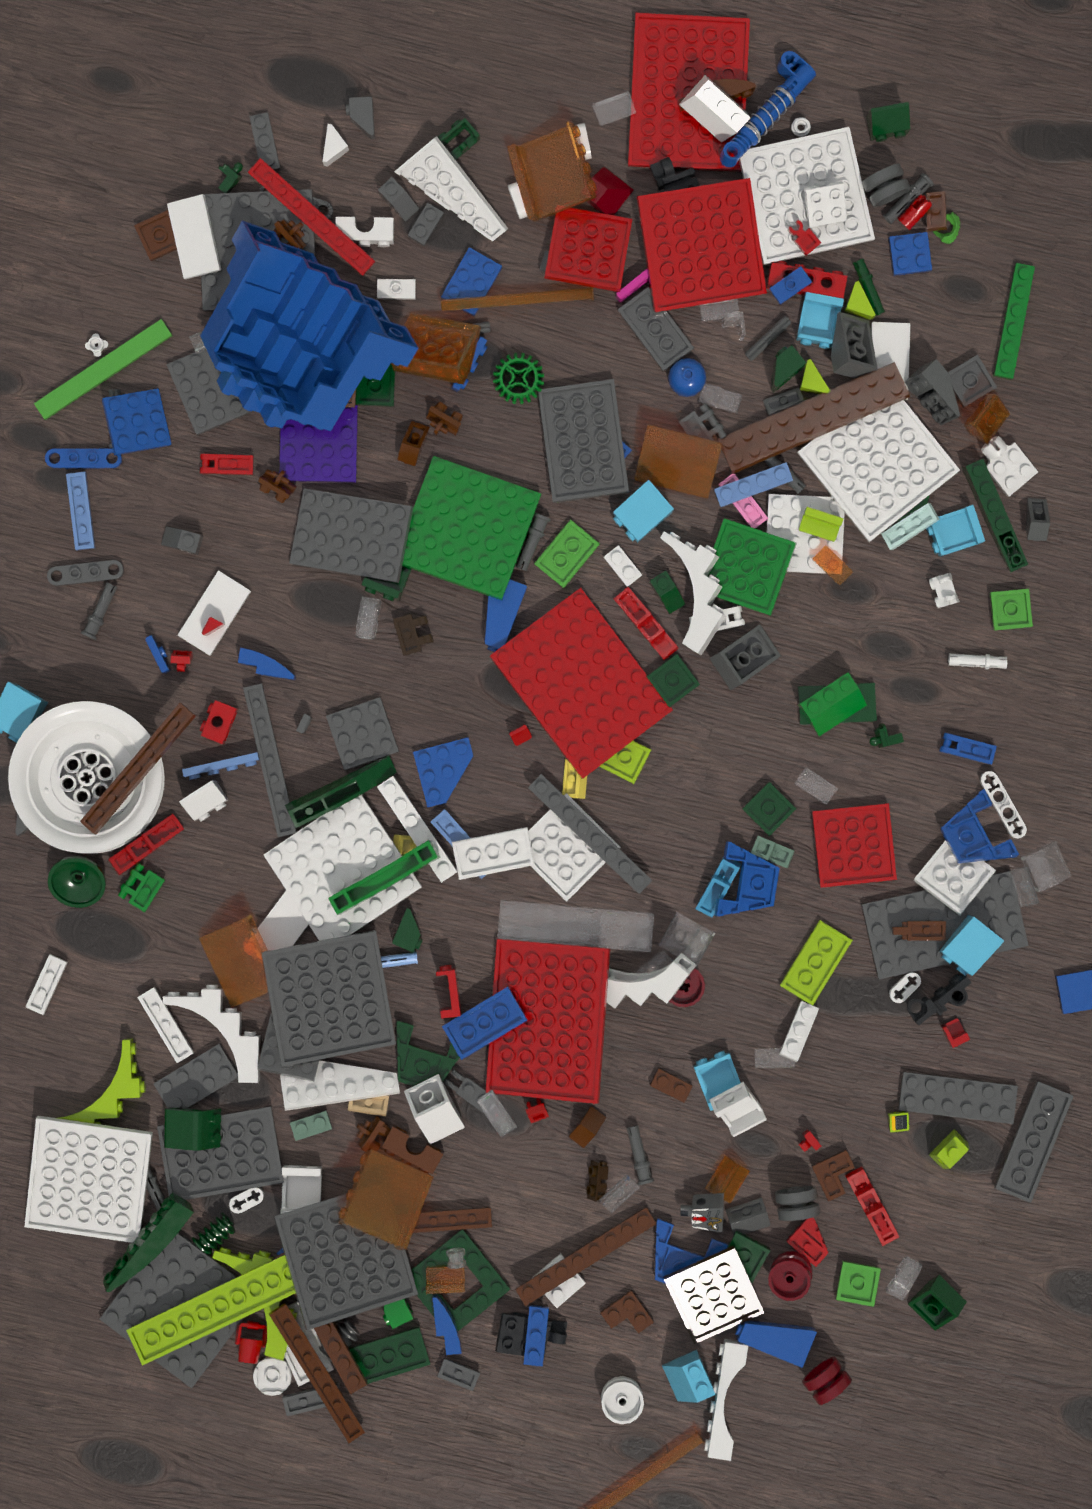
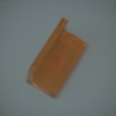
M724 1156L705 1189L712 1194L724 1193V1201L731 1203L750 1170Z
M464 1266L426 1268V1294L465 1292Z

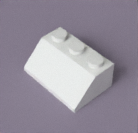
M706 75L679 104L720 142L736 134L750 119L748 113Z

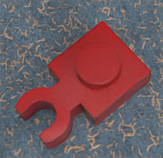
M797 220L795 223L798 226V230L795 231L790 226L788 232L797 237L794 243L807 256L821 244V241L810 228L804 231L802 222Z

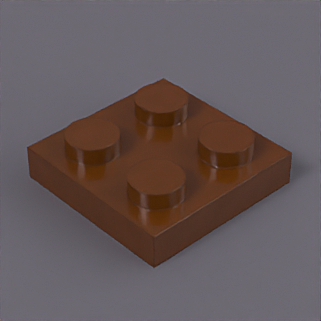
M168 210L134 225L150 261L177 250Z

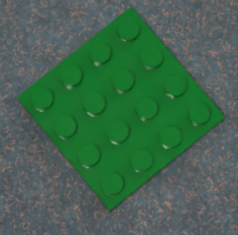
M724 518L713 548L716 550L715 554L719 559L707 576L709 577L711 574L720 580L718 584L722 586V589L718 593L717 598L771 616L797 543Z

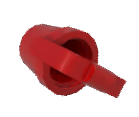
M254 1321L237 1324L235 1344L239 1345L238 1362L258 1363L261 1347H266L267 1326L260 1325L259 1322ZM242 1327L254 1330L263 1329L262 1340L240 1338Z

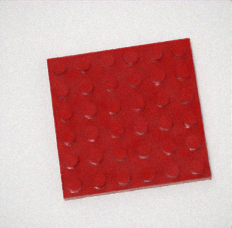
M750 178L637 196L654 312L767 294Z

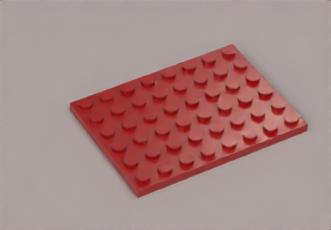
M652 13L635 14L629 167L650 168V165L669 157L674 169L694 168V170L742 172L739 161L734 167H725L720 162V154L724 146L737 133L720 142L686 110L680 111L678 101L686 97L694 88V85H697L705 75L711 80L738 79L747 81L750 18ZM742 96L736 98L735 102L746 111V98H742ZM727 153L729 156L735 157L733 153Z
M582 588L578 589L489 656L581 779L585 778L673 711L648 680L646 673Z
M497 939L493 995L509 987L528 1021L489 1044L485 1093L599 1104L610 948Z

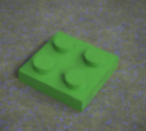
M1029 589L990 592L993 631L1033 627Z
M842 1261L835 1299L874 1307L881 1268Z

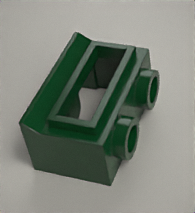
M466 118L462 121L460 119L451 126L452 129L449 132H443L438 136L442 144L446 146L464 129L470 134L465 141L450 153L455 160L480 140V135Z

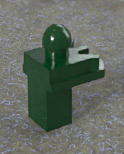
M240 162L235 163L233 168L227 164L218 166L227 175L218 187L222 192L230 193L242 178L238 174L243 169V165Z
M880 723L878 728L874 730L876 737H872L869 740L871 746L878 745L879 748L904 742L902 733L888 736L884 723Z

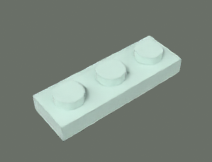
M927 503L881 533L889 549L894 550L940 519L931 503Z

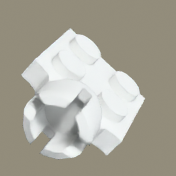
M996 436L989 440L988 445L985 443L981 448L988 459L986 466L990 476L1007 497L1011 496L1038 473L1015 442L1008 446L1001 437Z

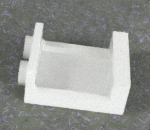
M744 1082L709 1099L715 1115L723 1119L733 1137L767 1119L761 1104Z
M284 1165L282 1167L284 1183L282 1186L281 1214L321 1202L322 1166Z

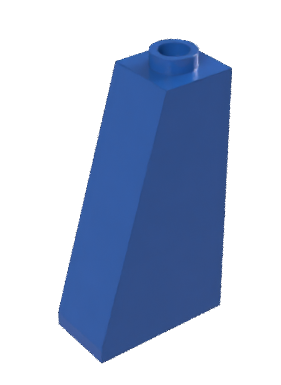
M510 580L503 600L488 596L485 645L488 646V650L495 652L506 644L527 590L526 585Z
M748 1320L743 1322L742 1325H738L735 1335H737L738 1342L803 1368L817 1331L815 1328Z

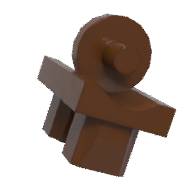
M283 219L274 224L275 228L273 231L277 234L279 240L285 237L288 245L302 250L307 246L301 239L305 235L301 231L304 227L302 222L296 225L293 220L287 223Z
M438 402L434 407L431 406L426 418L431 421L430 425L436 428L433 434L438 435L441 431L444 434L450 432L456 436L461 426L460 422L463 415L457 411H454L451 417L446 415L447 406L442 402Z
M267 469L258 480L261 483L260 491L269 493L273 490L277 493L275 498L280 503H284L295 492L297 486L290 483V480L285 477V470L277 473Z
M377 1115L372 1122L366 1120L364 1125L358 1123L356 1127L360 1131L357 1137L361 1139L358 1145L365 1152L369 1150L376 1153L381 1145L380 1142L375 1140L377 1134L386 1137L391 1129Z

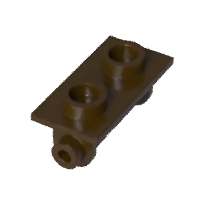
M591 1160L588 1168L589 1184L586 1188L587 1198L595 1202L597 1200L604 1201V1197H606L607 1183H601V1179L608 1180L609 1166H607L605 1161H600L599 1163Z

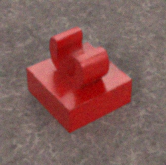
M173 650L171 663H177V672H185L186 664H190L193 659V651Z
M539 1098L536 1099V1106L532 1107L530 1102H527L528 1109L525 1110L531 1123L549 1117L544 1103H541Z
M809 1129L802 1133L806 1139L798 1145L804 1152L811 1146L815 1151L822 1147Z

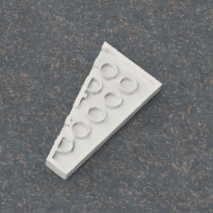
M437 136L394 171L398 175L407 178L408 182L421 188L426 195L447 210H452L461 220H466L473 225L475 230L491 241H494L508 229Z
M320 1060L314 1082L280 1075L285 1111L400 1094L397 1073Z

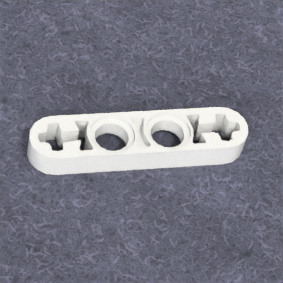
M992 771L981 774L980 784L985 789L1009 835L1013 838L1025 836L1027 828L998 776ZM986 775L989 777L993 776L992 784L993 786L998 784L999 788L989 792L988 789L992 787L989 783L985 784ZM996 791L1003 793L1004 797L1001 802H996L993 798ZM1005 808H1010L1013 811V815L1009 819L1003 816ZM1015 818H1017L1018 821H1015L1014 823L1017 827H1022V829L1020 830L1021 834L1018 835V833H1013L1015 827L1013 826V824L1008 825L1007 822H1011Z

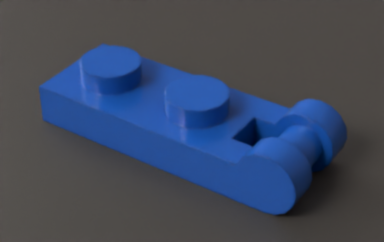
M944 733L943 746H940L939 752L992 765L997 746ZM952 741L957 742L956 749L950 748Z

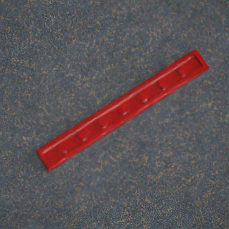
M261 158L248 171V174L362 276L373 266L375 260Z

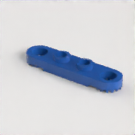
M50 449L45 455V462L51 468L114 469L121 465L122 455H117V462L110 464L107 458L109 454L114 453L113 449ZM54 453L60 455V461L56 464L50 461V456Z

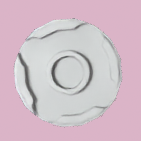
M272 1357L262 1359L255 1367L253 1374L255 1386L263 1394L270 1396L279 1395L284 1392L290 1385L292 1372L288 1363L285 1360Z

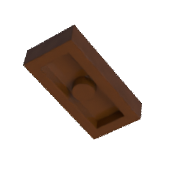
M945 191L926 193V200L932 202L931 208L926 212L928 232L947 230Z
M659 1068L650 1083L651 1087L685 1103L693 1085Z

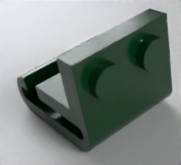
M402 566L399 583L366 577L362 582V586L365 588L364 591L375 595L377 592L382 594V598L393 602L395 599L400 601L412 569Z
M165 1108L164 1148L200 1151L220 1147L221 1109L199 1110L185 1108L179 1110V1108Z

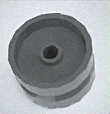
M900 164L886 167L863 180L862 185L865 191L869 193L874 192L869 197L874 208L892 202L911 190L908 180L900 179L904 174Z
M795 1186L777 1190L775 1192L776 1203L783 1205L777 1209L778 1219L781 1221H795L819 1216V1204L812 1202L818 1197L817 1187Z

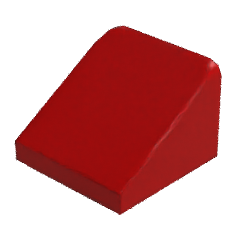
M209 617L201 633L208 636L225 624Z
M526 725L517 728L509 734L516 746L532 738Z

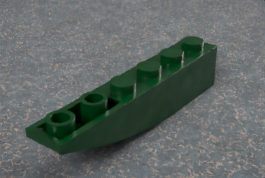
M984 459L963 467L962 470L984 521L1009 571L1013 572L1029 565Z
M389 755L286 804L285 807L295 828L355 799L397 772Z
M174 1193L163 1201L161 1208L151 1216L150 1222L140 1230L136 1240L129 1244L125 1254L118 1258L114 1268L105 1275L103 1284L106 1292L109 1293L128 1281L167 1247L194 1213L190 1202Z

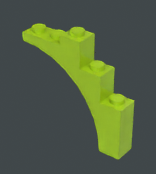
M133 1038L122 1040V1053L118 1070L104 1094L81 1112L66 1117H59L58 1119L101 1125L98 1119L118 1118L120 1113H123V1101H120V1098H140L143 1096V1093L146 1091L145 1081H142V1076L134 1077V1074H137V1062H134L137 1048L136 1043H133Z
M220 1247V1250L216 1249L213 1254V1259L226 1263L241 1275L274 1260V1257L270 1256L271 1253L260 1250L259 1253L255 1252L253 1258L250 1259L248 1254L239 1252L236 1255L231 1253V1249ZM280 1300L264 1308L267 1321L265 1356L284 1360L288 1345L269 1316L270 1312L280 1306ZM288 1307L296 1320L298 1313L294 1312L293 1308Z

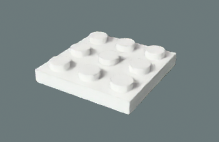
M945 840L915 877L914 881L960 916L996 870L984 861L957 863Z

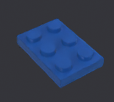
M469 247L441 298L475 317L503 268L502 265Z

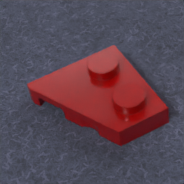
M814 1217L805 1219L787 1239V1243L800 1254H803L815 1267L828 1254V1249Z

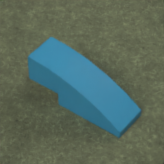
M721 859L695 908L696 910L713 918L717 898L723 899L740 869V862Z

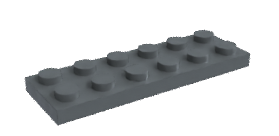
M903 1071L898 1110L1014 1124L1018 1086Z
M1036 1081L994 1186L995 1189L1029 1203L1032 1202L1073 1095Z

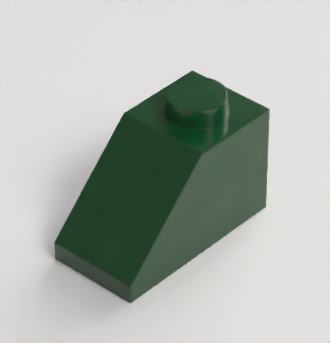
M667 571L649 581V584L669 615L685 605L681 594Z
M407 907L392 944L414 952L415 949L419 950L423 939L420 938L421 931L412 909Z

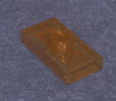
M826 545L812 559L839 586L853 573Z

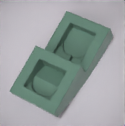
M757 836L751 853L788 869L795 851Z

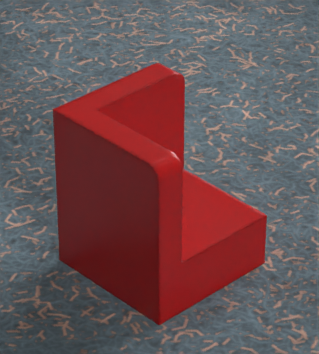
M958 1018L940 1026L952 1048L970 1040Z

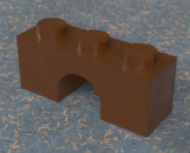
M393 1125L382 1145L385 1148L384 1152L393 1157L396 1154L402 1158L401 1161L409 1166L414 1164L419 1167L418 1170L426 1175L428 1173L433 1175L444 1151L429 1143L426 1144L421 1152L414 1153L410 1151L407 1147V1140L411 1133Z

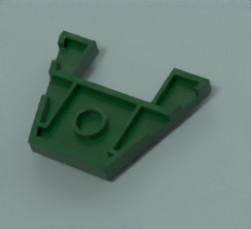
M398 1020V1082L415 1086L438 1074L443 1082L460 1058L452 1043L450 1044L447 1056L409 1045L414 1025Z

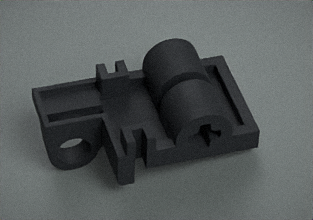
M669 157L650 165L658 190L664 189L661 192L700 186L697 178L691 179L695 175L694 168L675 174Z
M956 974L948 981L950 984L945 988H938L933 993L935 996L932 999L924 996L921 1000H910L907 1004V1011L915 1023L918 1025L922 1024L934 1013H938L941 1016L944 1011H947V1008L944 1006L947 1002L955 1006L965 1004L968 999L965 988L972 983L969 978L962 974L960 976ZM954 991H957L956 998L952 997ZM914 1002L921 1004V1010L918 1013L911 1011V1005Z
M518 1312L501 1314L495 1348L497 1353L524 1356L529 1315ZM548 1319L544 1356L547 1341L555 1344H566L567 1321Z

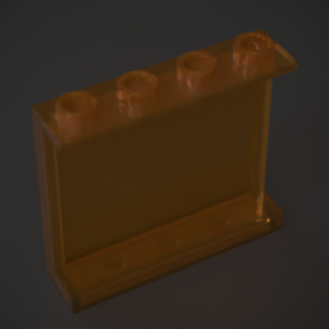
M569 121L566 122V127L525 144L507 146L527 217L534 222L596 198L595 191H597L594 180H591V167L586 162L584 156L586 155V150L579 139L581 136L580 130L577 125Z
M371 1149L361 1156L359 1162L361 1164L360 1170L355 1172L352 1180L354 1182L353 1188L349 1189L346 1194V1206L341 1208L338 1215L340 1218L339 1224L349 1225L395 1245L396 1249L402 1251L407 1249L434 1177Z

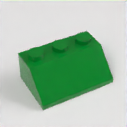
M847 672L798 704L817 735L821 736L867 706L860 689L849 672Z

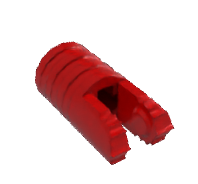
M920 195L898 217V220L911 230L931 208L932 202L926 200L925 195Z

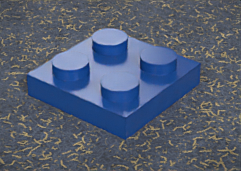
M927 232L889 237L893 276L932 271Z

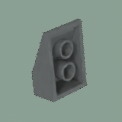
M842 312L837 314L831 351L834 373L856 379L878 370L869 320Z
M759 624L709 659L729 689L732 690L746 682L781 655Z

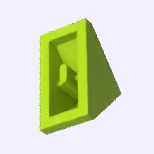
M857 281L852 287L845 312L871 320L876 314L860 282Z
M809 359L804 368L800 390L818 395L831 392L814 363Z

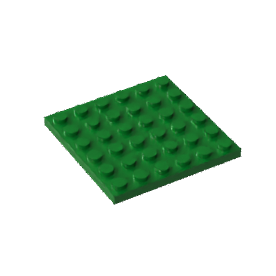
M433 456L413 508L402 566L503 600L540 501L541 493Z

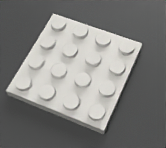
M768 494L766 533L797 543L787 572L841 575L844 519L834 542L799 531L806 507L844 518L845 512L834 498Z
M567 793L564 795L604 835H606L618 848H620V846ZM549 810L528 831L535 863L531 867L566 902L606 863L552 810Z

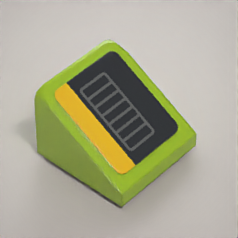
M907 1111L888 1113L890 1132L909 1130V1114Z

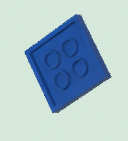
M159 389L102 398L114 455L171 445Z

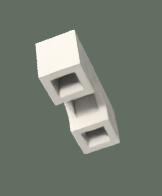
M336 217V226L354 243L359 244L360 247H370V244H378V247L394 245V218L374 217L373 228L369 232H360L356 228L355 217Z

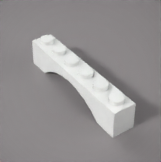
M392 776L377 786L416 846L418 847L428 840L433 842L441 858L429 865L441 883L457 873V869L437 842L396 778Z
M724 1339V1343L719 1346L721 1362L717 1363L716 1366L718 1382H714L715 1401H711L710 1413H713L712 1420H708L707 1432H710L709 1439H705L704 1451H707L709 1458L731 1461L734 1441L725 1423L724 1400L732 1379L746 1365L748 1345L737 1340Z

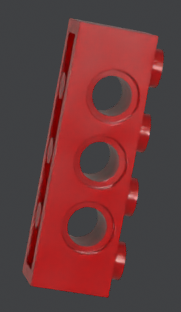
M784 261L771 263L766 289L784 278L783 274H791L799 267H802L805 273L812 279V283L797 294L805 295L806 292L841 299L844 298L847 276L843 275V272L832 271V273L824 272V269L814 267L813 270L806 269L805 265L794 264V266H790ZM824 279L830 281L831 287H823L821 281Z

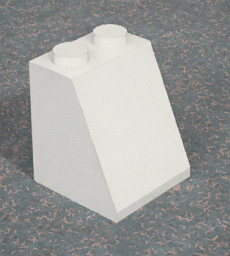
M439 1074L404 1091L414 1119L430 1144L465 1128L460 1114Z

